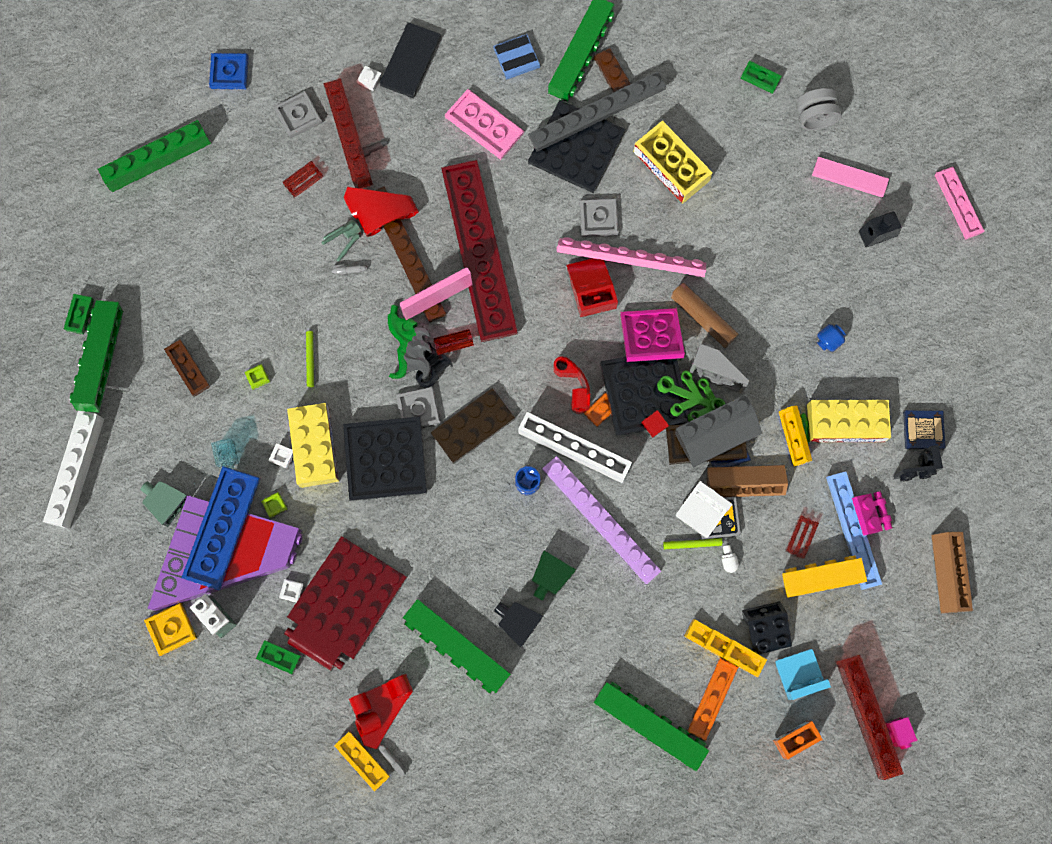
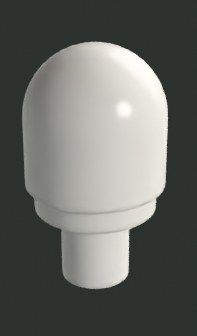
M731 545L723 546L725 554L722 555L723 568L725 571L733 573L739 567L738 558L735 553H732Z

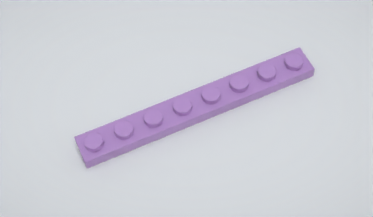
M557 456L542 468L546 475L646 585L661 572Z

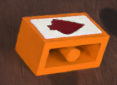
M805 721L777 737L773 742L782 758L788 760L823 739L813 721Z

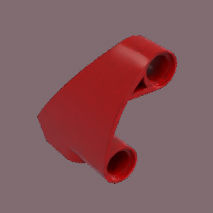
M347 187L344 195V200L351 214L356 220H359L367 237L376 235L382 230V226L396 219H409L419 213L417 206L409 195Z
M564 356L556 358L553 364L554 373L559 377L578 378L582 388L572 390L571 409L576 414H583L590 408V387L581 369L569 358ZM559 363L566 364L567 368L565 370H559L557 368V365Z
M407 674L398 676L379 687L349 699L356 716V727L364 746L373 749L378 748L395 717L412 694L413 689Z

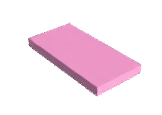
M469 89L464 92L445 114V118L500 160L524 134L521 128Z
M464 268L400 302L405 319L408 320L471 286L472 279L469 269Z

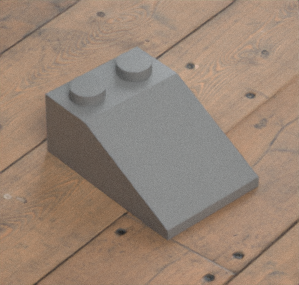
M707 343L699 345L689 370L692 376L700 379L705 378L711 383L742 393L747 387L749 380L713 345Z

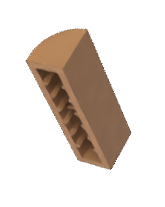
M682 283L673 291L671 298L725 349L738 337L739 334L685 283Z
M785 465L707 468V486L722 497L786 495L788 480Z
M945 532L931 535L941 613L973 611L963 532Z

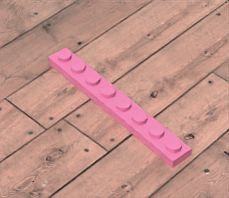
M569 237L559 238L557 252L701 277H705L706 263L698 259L687 260L681 256L669 257L663 253L651 254L644 250L633 251L626 247L616 248L608 244H592V242L586 240L581 242L574 241Z

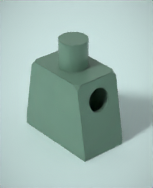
M147 481L140 489L147 495L142 503L166 527L181 512L187 498L186 494L161 481L155 486Z

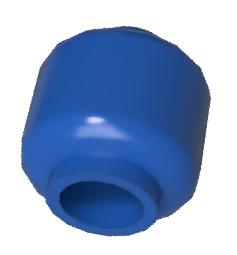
M828 324L818 332L817 338L819 341L817 344L823 351L827 349L830 352H834L845 343L844 337L846 334L837 324Z

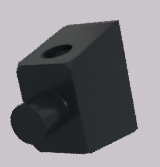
M892 211L869 220L858 232L867 248L899 236L902 227L896 213Z
M500 602L494 609V612L502 617L498 625L520 648H522L543 618L541 614L517 602H514L510 608Z

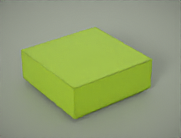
M262 364L245 371V375L253 390L270 382Z
M279 492L261 501L269 518H273L288 510Z

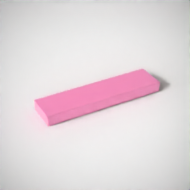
M821 157L817 158L812 176L879 197L884 196L889 180L888 178Z
M954 167L936 172L935 177L965 240L982 234L984 229Z

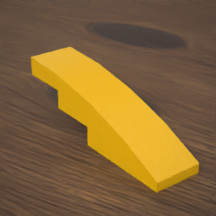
M695 619L692 620L684 637L756 677H759L767 659Z

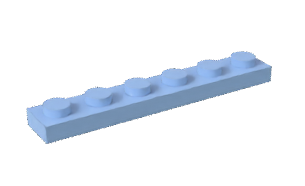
M847 472L827 476L826 479L850 555H856L857 559L862 558L867 582L860 583L861 590L882 585L867 535L863 536L852 501L854 494Z

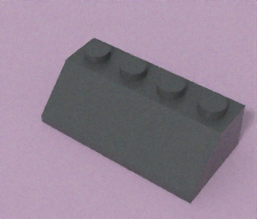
M746 394L676 428L675 432L693 468L762 434L756 412Z

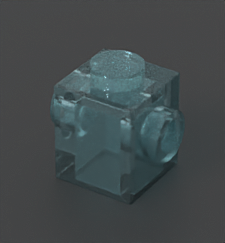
M229 438L211 443L217 467L222 468L224 466L232 469L234 465L239 464L235 442Z

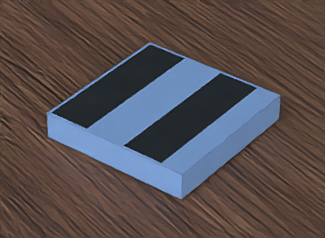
M527 34L493 46L506 80L540 68Z

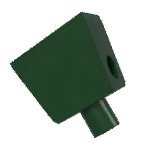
M543 551L532 582L538 585L533 596L541 601L544 600L548 592L556 596L574 575L576 569L548 552Z

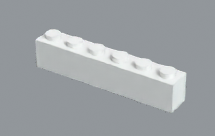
M78 411L45 513L43 520L45 523L67 529L71 527L104 422V418L98 414Z
M526 412L518 428L519 434L620 483H623L632 462Z

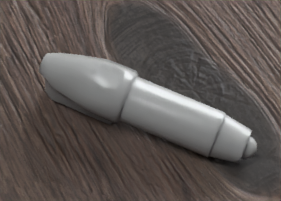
M334 265L332 266V273L344 275L366 271L367 266Z
M379 745L381 754L391 764V767L404 776L406 771L402 763L395 758L388 748L384 745Z

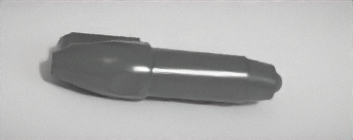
M383 140L363 147L356 153V156L359 159L368 157L372 152L384 148L389 142Z

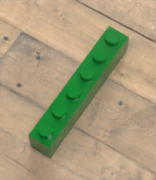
M592 0L548 85V94L566 102L569 101L570 97H574L577 91L576 85L578 81L581 82L585 75V67L590 66L593 59L592 54L597 52L600 46L599 40L601 36L604 37L606 35L608 22H612L616 12H614L613 3L606 0Z
M196 120L98 168V171L105 185L113 193L211 143L200 122Z
M96 300L95 306L91 310L92 318L87 326L86 341L83 342V355L79 358L78 375L74 377V391L70 394V403L76 411L100 413L124 312L119 302Z
M418 599L402 617L406 620L405 626L412 631L417 629L421 633L419 637L429 644L432 641L436 645V651L443 656L448 654L452 658L450 661L459 669L461 666L467 670L466 675L473 681H476V679L480 680L483 683L481 687L489 694L492 691L497 693L511 675Z
M613 681L610 684L605 682L593 701L595 705L697 772L709 752L705 748L706 743L698 738L694 741L688 737V731L680 726L676 729L671 725L673 721L664 715L661 718L654 714L655 709L647 704L644 706L637 703V697L629 692L625 695L620 691L621 687Z

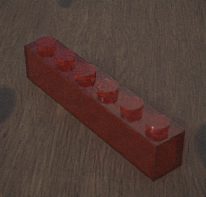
M340 78L323 83L354 187L362 189L372 186V178L342 80Z
M860 654L837 660L838 670L878 779L887 780L904 774Z

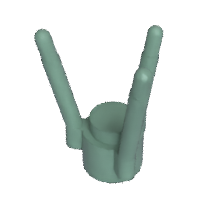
M350 220L342 227L324 236V240L321 243L324 245L341 234H344L347 239L352 238L337 258L339 262L353 243L360 238L358 233L361 232V229L354 220Z

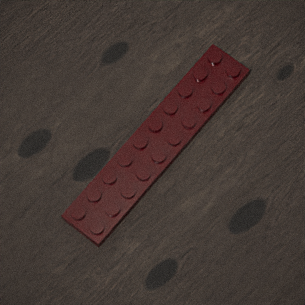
M474 160L441 167L463 266L468 268L471 273L472 285L468 288L480 340L485 342L517 335V327L478 162Z

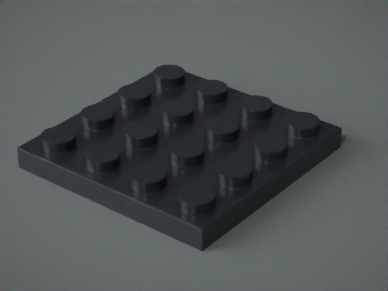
M559 100L547 124L580 108ZM602 120L538 152L534 148L528 159V164L594 194L625 133V129Z
M626 357L600 361L616 436L647 431L641 422L657 410L669 426L689 422L687 418L689 409L684 410L679 416H674L670 412V408L675 403L680 404L687 400L671 392L662 393L657 387L658 381L663 376H669L673 379L674 385L684 389L677 359L627 362Z
M420 417L343 424L349 501L427 494Z

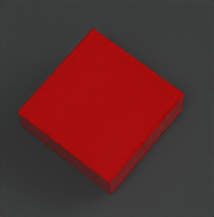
M658 410L641 422L652 438L669 426Z

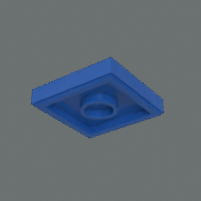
M211 53L210 89H247L248 54Z

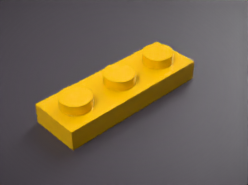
M790 406L779 411L793 467L811 462L812 457L798 406Z
M350 731L334 745L374 791L390 777Z

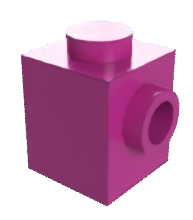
M902 716L884 723L887 730L885 732L886 738L892 746L906 749L912 746V742L917 741L909 717Z

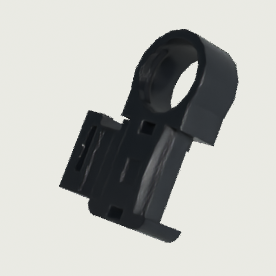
M430 342L428 344L432 349V353L426 351L425 358L430 363L432 377L428 382H421L423 373L420 370L416 372V380L423 388L433 386L439 379L438 375L449 365L453 367L451 360L443 352L439 354Z

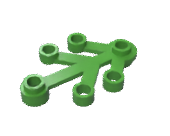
M689 371L682 372L681 379L682 383L686 384L690 391L674 385L673 379L669 376H663L657 383L660 392H671L688 399V401L680 404L675 403L670 408V412L674 416H679L684 410L699 404L706 407L700 411L694 410L690 412L687 417L689 422L694 420L692 415L698 418L715 410L714 406L719 408L725 405L724 400L714 396L707 379L701 378L695 385L692 374ZM699 390L704 391L707 399L701 396Z

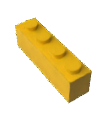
M856 555L845 557L843 562L837 563L836 559L825 561L823 566L817 567V564L814 563L805 565L803 570L797 571V567L785 569L786 573L782 574L787 598L867 582L862 558L857 559Z

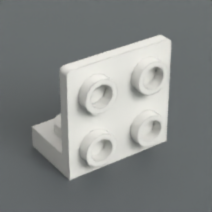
M700 481L676 513V517L705 538H708L732 506V503Z

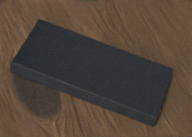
M407 22L380 81V86L414 98L439 43L441 34Z

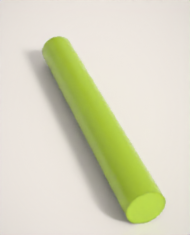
M306 331L307 387H314L313 331Z
M722 538L663 542L664 550L722 546Z

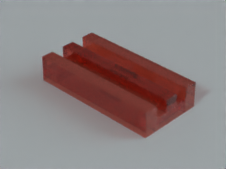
M310 161L282 183L295 198L324 176L314 163ZM314 173H316V175H314L312 178H310V179H309L308 181H306L304 184H302L301 186H299L297 189H295L294 191L292 190L293 188H295L296 186H298L300 183H303L305 180H307L308 177H310L311 175H313Z
M470 329L433 338L437 355L474 346Z
M800 515L785 552L805 559L819 523ZM802 522H805L804 528L802 530L795 550H792V546L794 544ZM809 525H812L802 553H799Z

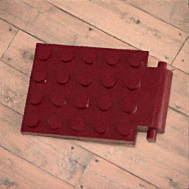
M341 536L288 614L287 618L298 625L295 630L287 628L284 634L290 637L287 643L330 671L334 667L342 670L345 665L344 662L339 660L344 653L353 660L356 658L407 577Z

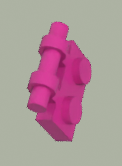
M881 491L873 493L875 501H873L871 493L852 498L863 536L883 531L882 523L885 531L893 529L891 525L892 518L891 515H888L885 506L887 504L886 499L882 497ZM876 507H878L880 517L878 516Z

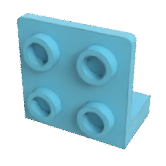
M812 649L775 661L788 700H794L831 687L829 680L823 679Z

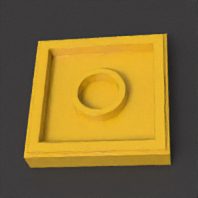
M178 603L144 620L159 656H163L197 639L182 603Z

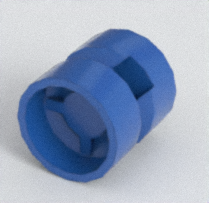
M530 466L520 468L515 476L517 490L524 495L536 493L540 487L539 472Z

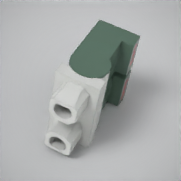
M204 594L190 607L212 635L217 634L220 638H223L237 625L216 599L207 594Z

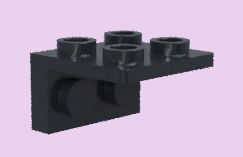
M939 445L930 446L920 453L918 457L920 467L903 469L893 475L894 479H900V482H905L918 476L919 479L931 478L932 475H936L937 471L943 469Z
M780 601L742 610L743 618L749 627L753 652L759 655L792 646L787 611Z

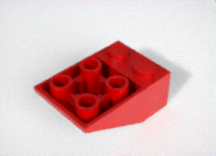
M592 258L566 265L580 318L617 309L618 300L604 260Z

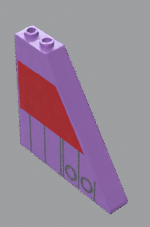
M187 495L148 609L162 610L178 603L201 597L204 594L208 595L219 591L181 578L207 510L208 501ZM248 513L221 590L290 568V565L294 564L296 560V547L301 544L303 538L302 530Z

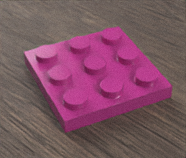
M677 308L620 313L627 362L684 358L685 352Z

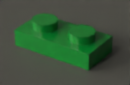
M749 61L740 79L773 94L782 76Z
M73 294L63 328L65 331L84 335L94 302L92 297Z
M264 640L256 659L293 675L301 656Z

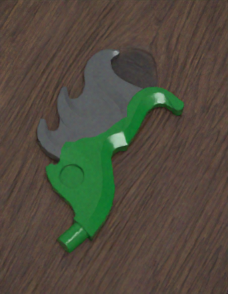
M391 305L390 314H388V328L391 334L400 342V346L397 349L399 370L396 373H390L389 377L401 379L408 372L420 370L423 373L422 378L425 379L431 371L430 363L425 358V352L429 351L432 353V349L424 341L423 337L425 335L431 337L430 333L425 328H415L418 323L412 319L399 318L397 315L399 306Z

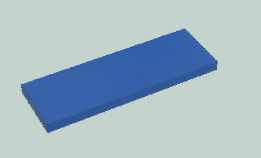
M222 466L182 574V579L219 591L221 590L261 478Z

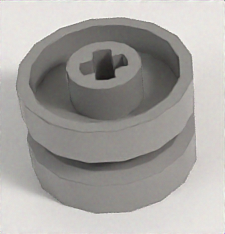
M822 88L812 90L801 95L796 101L802 129H824L836 124L842 117L840 108L837 105V93L833 89Z

